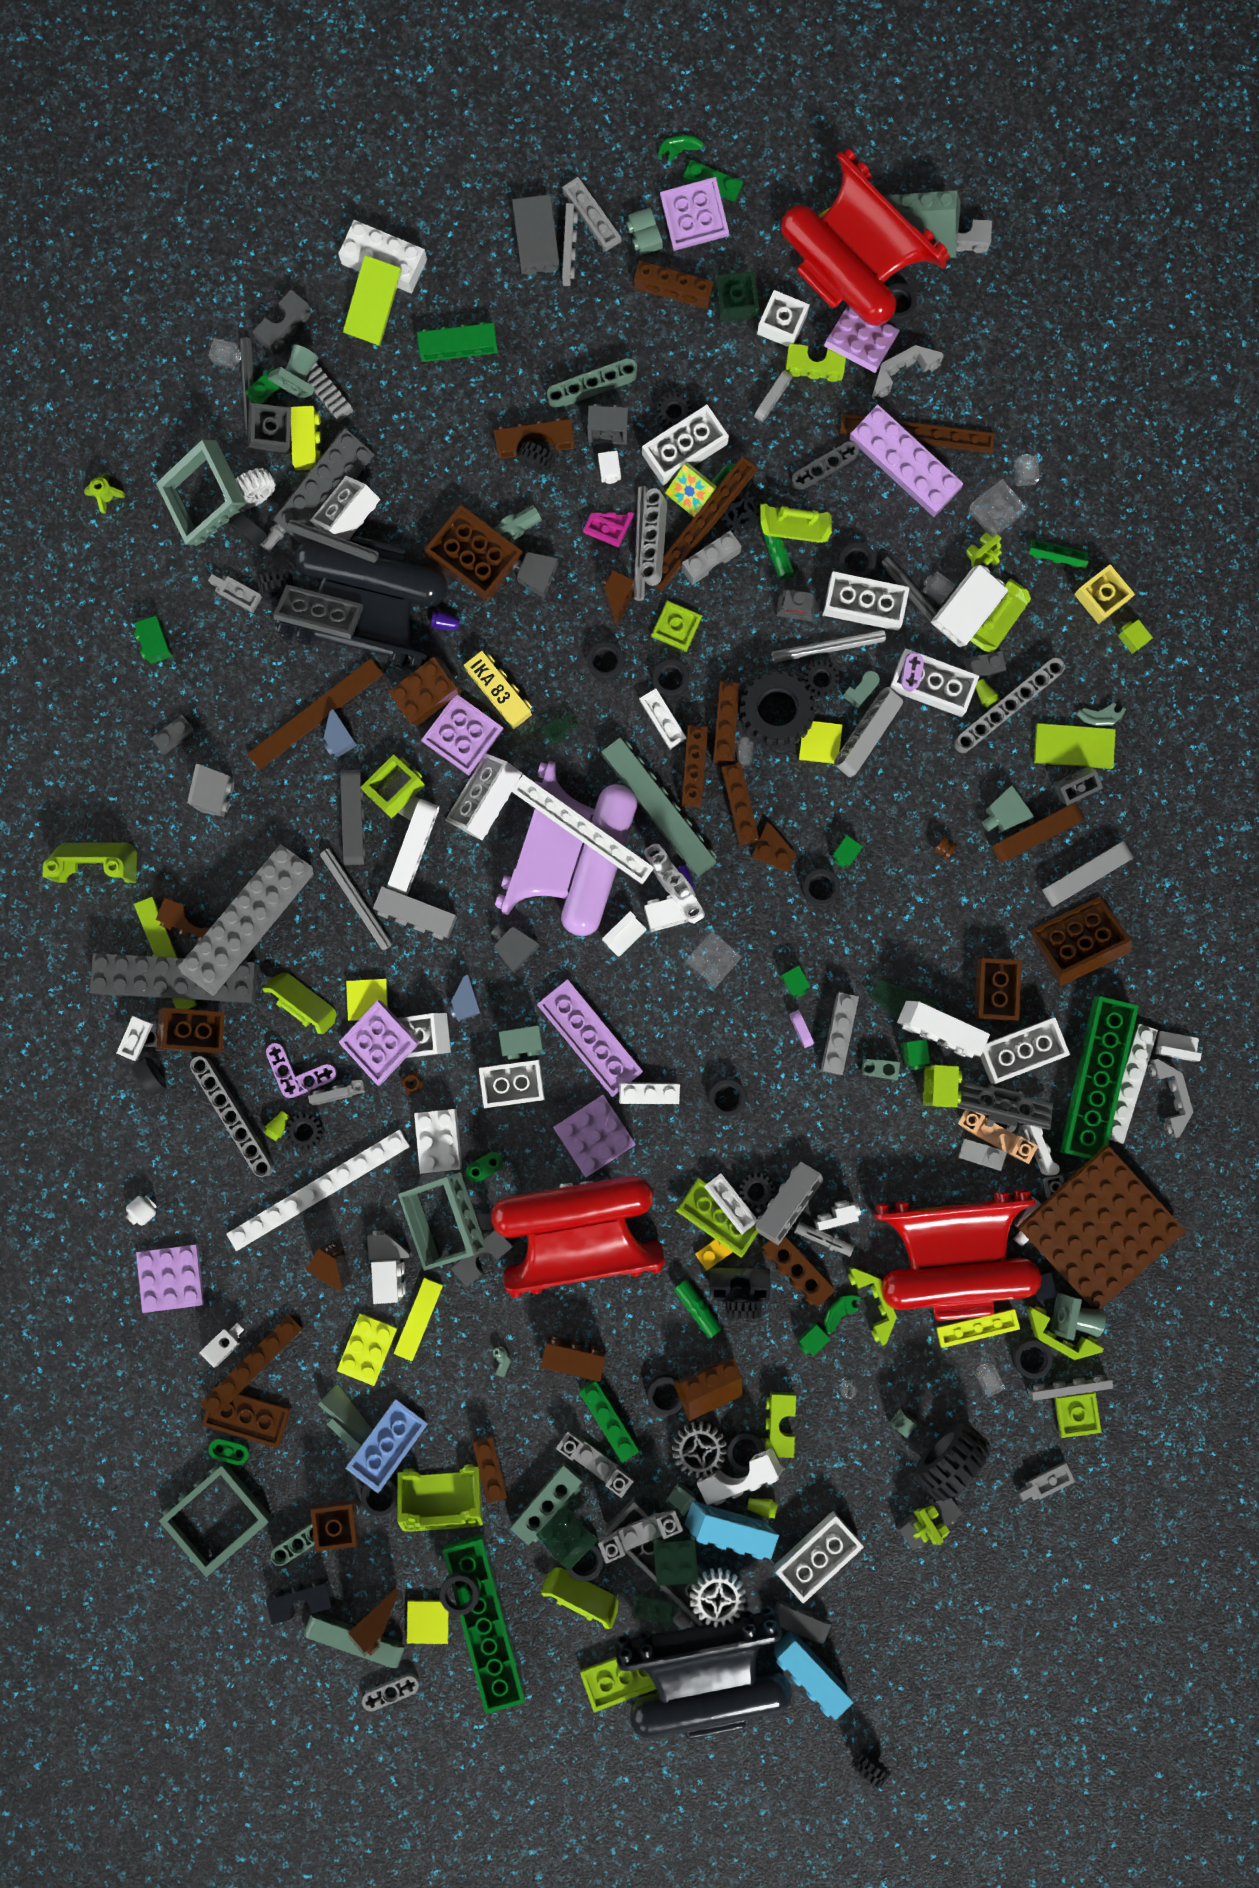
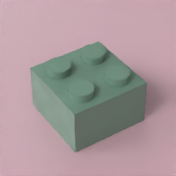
M540 1026L499 1032L502 1056L507 1057L509 1060L521 1058L520 1054L526 1053L529 1057L540 1055V1051H544Z

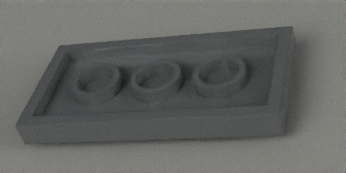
M286 585L274 612V619L351 639L363 611V604Z

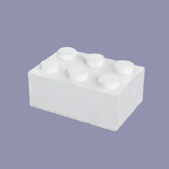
M345 476L310 521L319 530L349 541L357 528L364 523L369 513L376 508V504L380 499L366 484Z
M540 1060L479 1068L484 1108L545 1100Z
M457 1109L414 1113L420 1174L462 1169Z

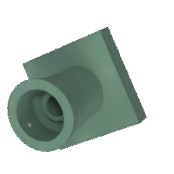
M293 345L286 369L280 367L271 371L267 379L299 399L311 396L315 387L305 382V379L317 362L318 357L303 346Z
M1057 1292L1050 1332L1070 1340H1074L1076 1330L1099 1337L1105 1328V1312L1103 1309L1081 1308V1299Z

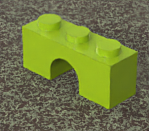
M789 343L785 371L793 375V377L801 375L808 376L810 379L824 378L831 382L842 381L846 357L828 348L825 359L820 362H814L808 356V346Z
M770 1391V1397L766 1398V1409H769L770 1412L769 1418L766 1417L765 1429L769 1430V1438H765V1450L773 1448L776 1457L794 1458L795 1437L793 1433L782 1432L779 1429V1423L786 1416H796V1394L794 1392Z

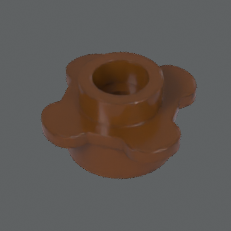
M412 1072L411 1075L403 1076L400 1079L401 1084L405 1088V1093L411 1095L413 1091L423 1089V1083L420 1082L417 1072Z

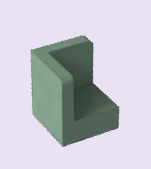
M680 1482L677 1483L667 1497V1501L677 1507L683 1516L689 1510L692 1501L696 1500L695 1494Z

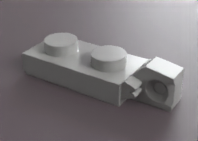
M211 574L208 579L210 584L217 587L215 591L219 595L251 613H254L262 599L259 593L229 576H223L220 579Z
M354 1080L347 1087L337 1085L332 1087L333 1090L331 1091L317 1090L313 1092V1095L308 1096L309 1103L315 1106L352 1097V1095L365 1092L363 1080Z
M1063 1462L1030 1478L1025 1482L1026 1486L1017 1490L1023 1501L1030 1497L1033 1500H1040L1074 1483L1075 1480L1067 1463Z

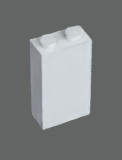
M980 565L973 567L932 619L931 623L958 647L965 646L1005 596L1008 589L1004 587L1005 584L1001 580L995 579L986 567Z

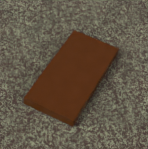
M240 1392L216 1418H213L206 1411L201 1425L279 1449L292 1408Z

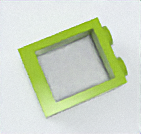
M394 754L360 787L391 819L425 786L420 780L422 778L421 774L415 769L411 771L408 768L410 766L409 763L402 757L398 759Z

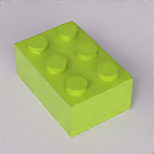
M925 1066L923 1106L958 1107V1103H961V1091H958V1083L962 1081V1071H959V1066Z

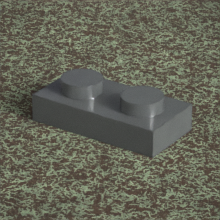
M1002 651L963 660L965 671L976 674L979 677L1006 671Z
M181 715L151 737V739L165 755L196 731L185 716Z

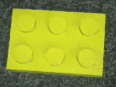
M360 1313L337 1371L375 1386L396 1334L397 1327Z

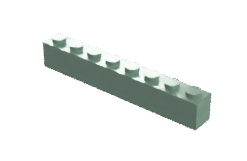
M621 738L617 739L601 751L602 757L623 784L632 790L637 802L695 877L698 878L716 864V855L710 848L708 850L703 845L705 841L700 834H695L691 830L692 824L686 817L684 819L679 814L680 809L676 803H671L667 799L668 793L662 786L660 788L655 783L656 778L652 772H647L643 768L644 762L638 755L636 757L631 752L633 749L627 740L623 742Z

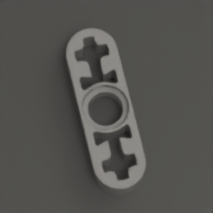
M785 370L781 373L754 415L756 419L764 422L787 388L793 375Z
M408 1673L368 1690L362 1699L364 1709L375 1711L415 1694L419 1688V1678L413 1673ZM407 1680H409L410 1682H414L412 1689L410 1688V1686L404 1687L402 1690L403 1693H401L400 1687L405 1686ZM386 1688H395L396 1696L388 1697L385 1693ZM379 1691H381V1697L376 1699L374 1705L372 1704V1702H367L369 1696H371L372 1698L379 1697Z

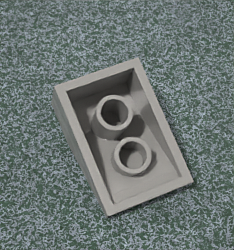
M196 764L187 803L202 813L224 817L225 812H228L230 807L228 798L229 793H232L234 789L233 779L226 774Z

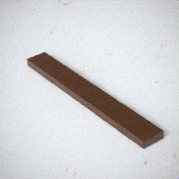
M842 413L839 434L850 435L866 416ZM895 420L921 445L993 453L995 433Z
M743 456L740 458L663 556L662 579L657 585H654L656 589L662 592L682 567V562L690 557L757 472L758 467Z
M370 658L247 753V755L259 770L263 769L325 721L332 709L335 712L382 677L383 673Z

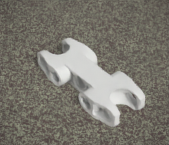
M653 844L646 848L644 854L651 866L654 867L655 876L677 903L685 918L691 923H696L704 918L705 912L697 901L693 888L683 874L679 873L672 864L664 849L659 844ZM653 851H659V853L655 854L653 857H650V854ZM695 909H699L698 914L694 916L689 915Z

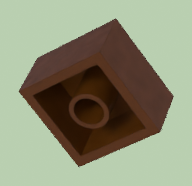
M356 1499L320 1503L312 1507L311 1518L315 1552L356 1547L360 1542Z

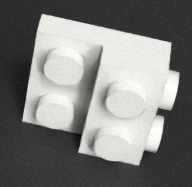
M843 1200L835 1202V1206L831 1207L832 1215L829 1213L817 1215L818 1219L813 1221L815 1228L820 1231L859 1221L858 1216L861 1215L858 1203H849V1201Z

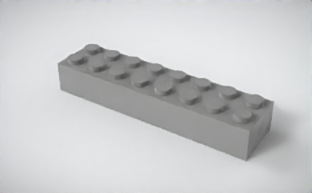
M280 844L178 966L181 973L214 996L314 875L312 866Z

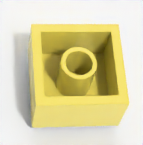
M1108 565L1080 587L1074 595L1095 621L1100 624L1127 603L1135 594L1115 569Z

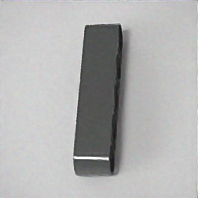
M341 770L344 865H365L363 790L360 788L363 785L362 770Z

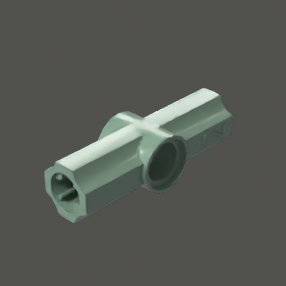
M532 505L516 515L511 514L505 517L499 525L492 529L507 540H515L522 536L525 530L539 523L542 519L537 509Z

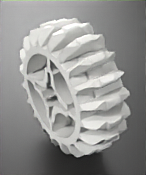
M255 468L237 476L235 480L247 502L239 511L250 510L272 495L276 485L273 477L267 470Z
M711 1568V1575L708 1576L704 1571L702 1573L704 1579L696 1578L699 1585L692 1584V1589L695 1592H690V1597L693 1598L690 1603L691 1606L695 1607L693 1610L694 1614H699L700 1621L706 1618V1624L709 1625L713 1621L714 1627H717L718 1622L721 1621L722 1626L725 1627V1620L728 1619L730 1623H733V1615L736 1618L740 1617L737 1610H744V1606L740 1603L746 1602V1598L742 1596L746 1592L745 1589L741 1588L742 1582H736V1574L730 1577L729 1570L722 1574V1568H718V1573L714 1574V1570ZM715 1583L712 1590L703 1592L708 1585ZM722 1583L729 1585L735 1595L725 1592L722 1588ZM718 1589H719V1592H720V1594H721V1597L719 1598L718 1605H717V1604H716L715 1597L717 1596V1594H718ZM701 1600H706V1602L711 1603L713 1605L714 1612L706 1609L702 1604ZM733 1603L730 1608L721 1612V1608L724 1605Z

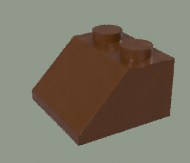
M612 571L611 575H607L603 582V591L605 592V600L613 623L618 626L634 593V580L616 571Z

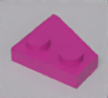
M628 512L627 515L591 513L583 533L619 548L634 517V513Z

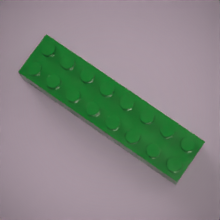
M1101 996L1093 998L1059 1152L1090 1160L1105 1145H1108L1139 1008L1138 1005Z
M484 1533L445 1544L442 1551L448 1574L450 1575L458 1571L468 1572L479 1583L480 1594L476 1606L467 1614L459 1616L485 1714L525 1703L527 1694ZM455 1581L451 1584L456 1604L465 1605L472 1597V1589L469 1584L464 1581Z

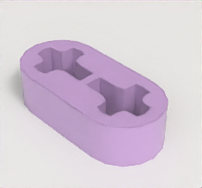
M918 653L910 654L904 663L901 685L908 692L915 691L921 682L924 660ZM913 658L919 663L915 666L914 670H912V663H909ZM911 674L913 675V681L916 682L912 687L906 682Z
M797 1010L790 1013V1019L803 1047L807 1048L813 1045V1039L800 1011Z

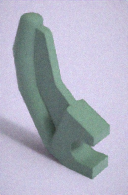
M1112 703L1100 711L1086 708L1079 709L1077 716L1083 722L1093 726H1112L1122 718L1126 709L1121 708L1120 712L1117 713L1114 711L1116 703Z

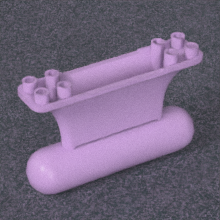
M549 761L548 764L540 763L538 774L540 778H543V782L535 781L534 783L625 846L637 808L636 796L630 788L618 784L607 786L601 791L596 807L593 809L579 803L561 788L556 778L555 762ZM535 809L516 869H514L512 877L505 875L501 886L507 890L506 896L498 894L495 905L497 908L502 909L503 914L508 915L515 904L528 897L553 896L563 898L566 901L562 910L561 921L565 929L576 936L591 935L600 925L618 867Z

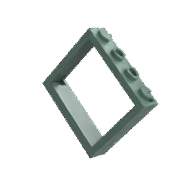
M201 440L156 483L186 545L197 546L205 543L206 538L215 534L221 525L226 524L233 514L240 512L239 509L247 503L216 440ZM207 460L227 501L195 528L176 488Z
M461 1172L398 1194L424 1271L474 1256L487 1250ZM444 1185L466 1250L439 1258L418 1193Z
M226 1462L221 1466L216 1464L209 1471L211 1475L206 1480L203 1477L193 1485L195 1489L190 1494L188 1491L182 1494L177 1499L179 1503L175 1507L171 1504L162 1512L164 1517L159 1520L205 1577L209 1576L273 1518ZM221 1475L258 1520L208 1563L171 1518Z

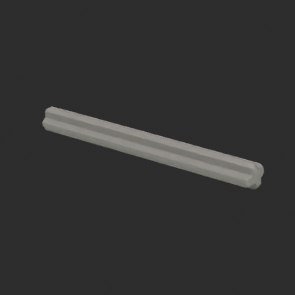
M646 486L638 488L634 600L643 601L645 593V580L639 573L644 501L645 494L649 490Z
M882 630L773 651L771 657L772 661L776 663L884 642L886 634Z
M329 848L325 849L320 854L321 858L382 950L388 949L392 945L391 941Z

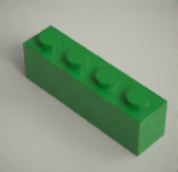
M482 322L479 325L472 326L464 324L455 328L446 326L439 330L424 329L422 332H417L422 362L498 353L494 323Z
M592 1380L579 1389L581 1397L621 1462L623 1463L639 1452L638 1444L600 1382Z

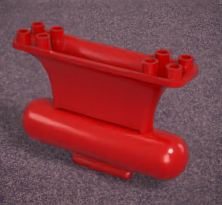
M848 148L844 153L839 151L836 155L842 167V184L836 200L827 213L820 218L810 207L795 205L784 214L781 221V233L784 239L805 259L797 268L798 274L831 308L837 307L844 300L865 323L872 326L883 325L891 319L896 309V297L884 282L900 269L917 262L933 263L944 269L947 266L946 261L950 258V255L947 253V248L941 242L937 244L934 235L929 229L926 228L920 233L915 226H912L869 182L872 175L868 172V167L862 161L859 163L856 155Z
M1014 1190V1198H1011L1010 1193L994 1192L995 1200L918 1209L910 1208V1203H907V1201L894 1202V1210H890V1205L887 1203L875 1204V1212H872V1218L885 1221L896 1229L905 1244L911 1268L891 1271L884 1277L881 1283V1294L885 1303L895 1310L933 1307L934 1318L937 1321L991 1316L994 1314L993 1301L1022 1299L1035 1295L1041 1286L1042 1279L1040 1270L1035 1262L1028 1258L1007 1259L1008 1233L1014 1218L1023 1209L1036 1205V1200L1031 1198V1191Z

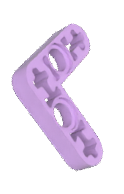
M273 1043L266 1050L271 1068L285 1097H297L330 1083L337 1077L336 1068L329 1064L296 1076L283 1045ZM274 1047L281 1050L278 1053L279 1058L285 1059V1061L279 1062L276 1065L274 1061H278L275 1055H271ZM281 1065H286L289 1069L286 1076H281L278 1073V1068ZM325 1068L333 1071L330 1074V1079L322 1077L320 1078L322 1082L319 1083V1078L315 1072L318 1071V1075L325 1073ZM308 1075L313 1076L315 1080L311 1087H307L304 1084V1079ZM291 1076L293 1080H289L290 1085L296 1087L293 1090V1094L286 1092V1089L289 1088L287 1082L282 1083V1080L288 1079Z

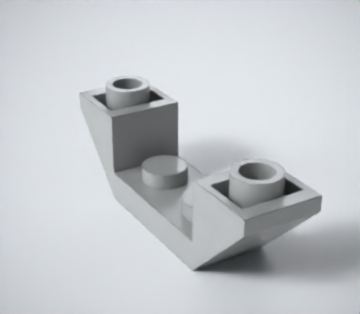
M915 345L883 362L873 390V399L879 396L883 398L890 393L893 385L890 376L896 374L900 370L899 368L905 365L909 367L917 360L923 372L929 369L933 371L941 365L940 363L944 355L942 352Z
M1151 1059L1148 1065L1150 1076H1153L1154 1080L1170 1078L1168 1081L1169 1088L1174 1092V1106L1179 1111L1178 1115L1164 1118L1166 1122L1164 1123L1165 1132L1171 1138L1180 1137L1193 1114L1183 1073L1159 1059Z
M569 1431L556 1447L559 1452L571 1461L575 1459L603 1480L605 1486L621 1498L634 1481L617 1463L585 1439Z
M675 1510L662 1512L616 1530L598 1542L605 1562L608 1563L625 1556V1551L660 1536H663V1539L682 1532L683 1529Z

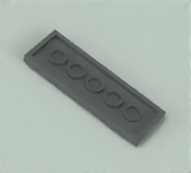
M343 428L272 520L300 544L308 538L288 531L287 524L289 521L294 520L317 529L310 521L344 477L348 476L356 479L375 454L346 428Z

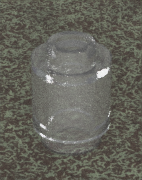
M739 737L738 740H735L733 759L735 764L741 763L742 766H750V762L753 761L754 742L750 741V738Z

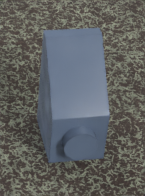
M332 709L329 712L324 739L327 743L324 746L330 755L334 753L338 758L357 746L336 712Z
M466 975L463 977L451 1001L453 1006H450L452 1017H456L458 1021L482 1014L470 976Z

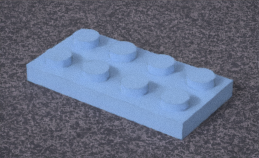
M394 1400L345 1469L379 1493L425 1429L427 1423L400 1402Z

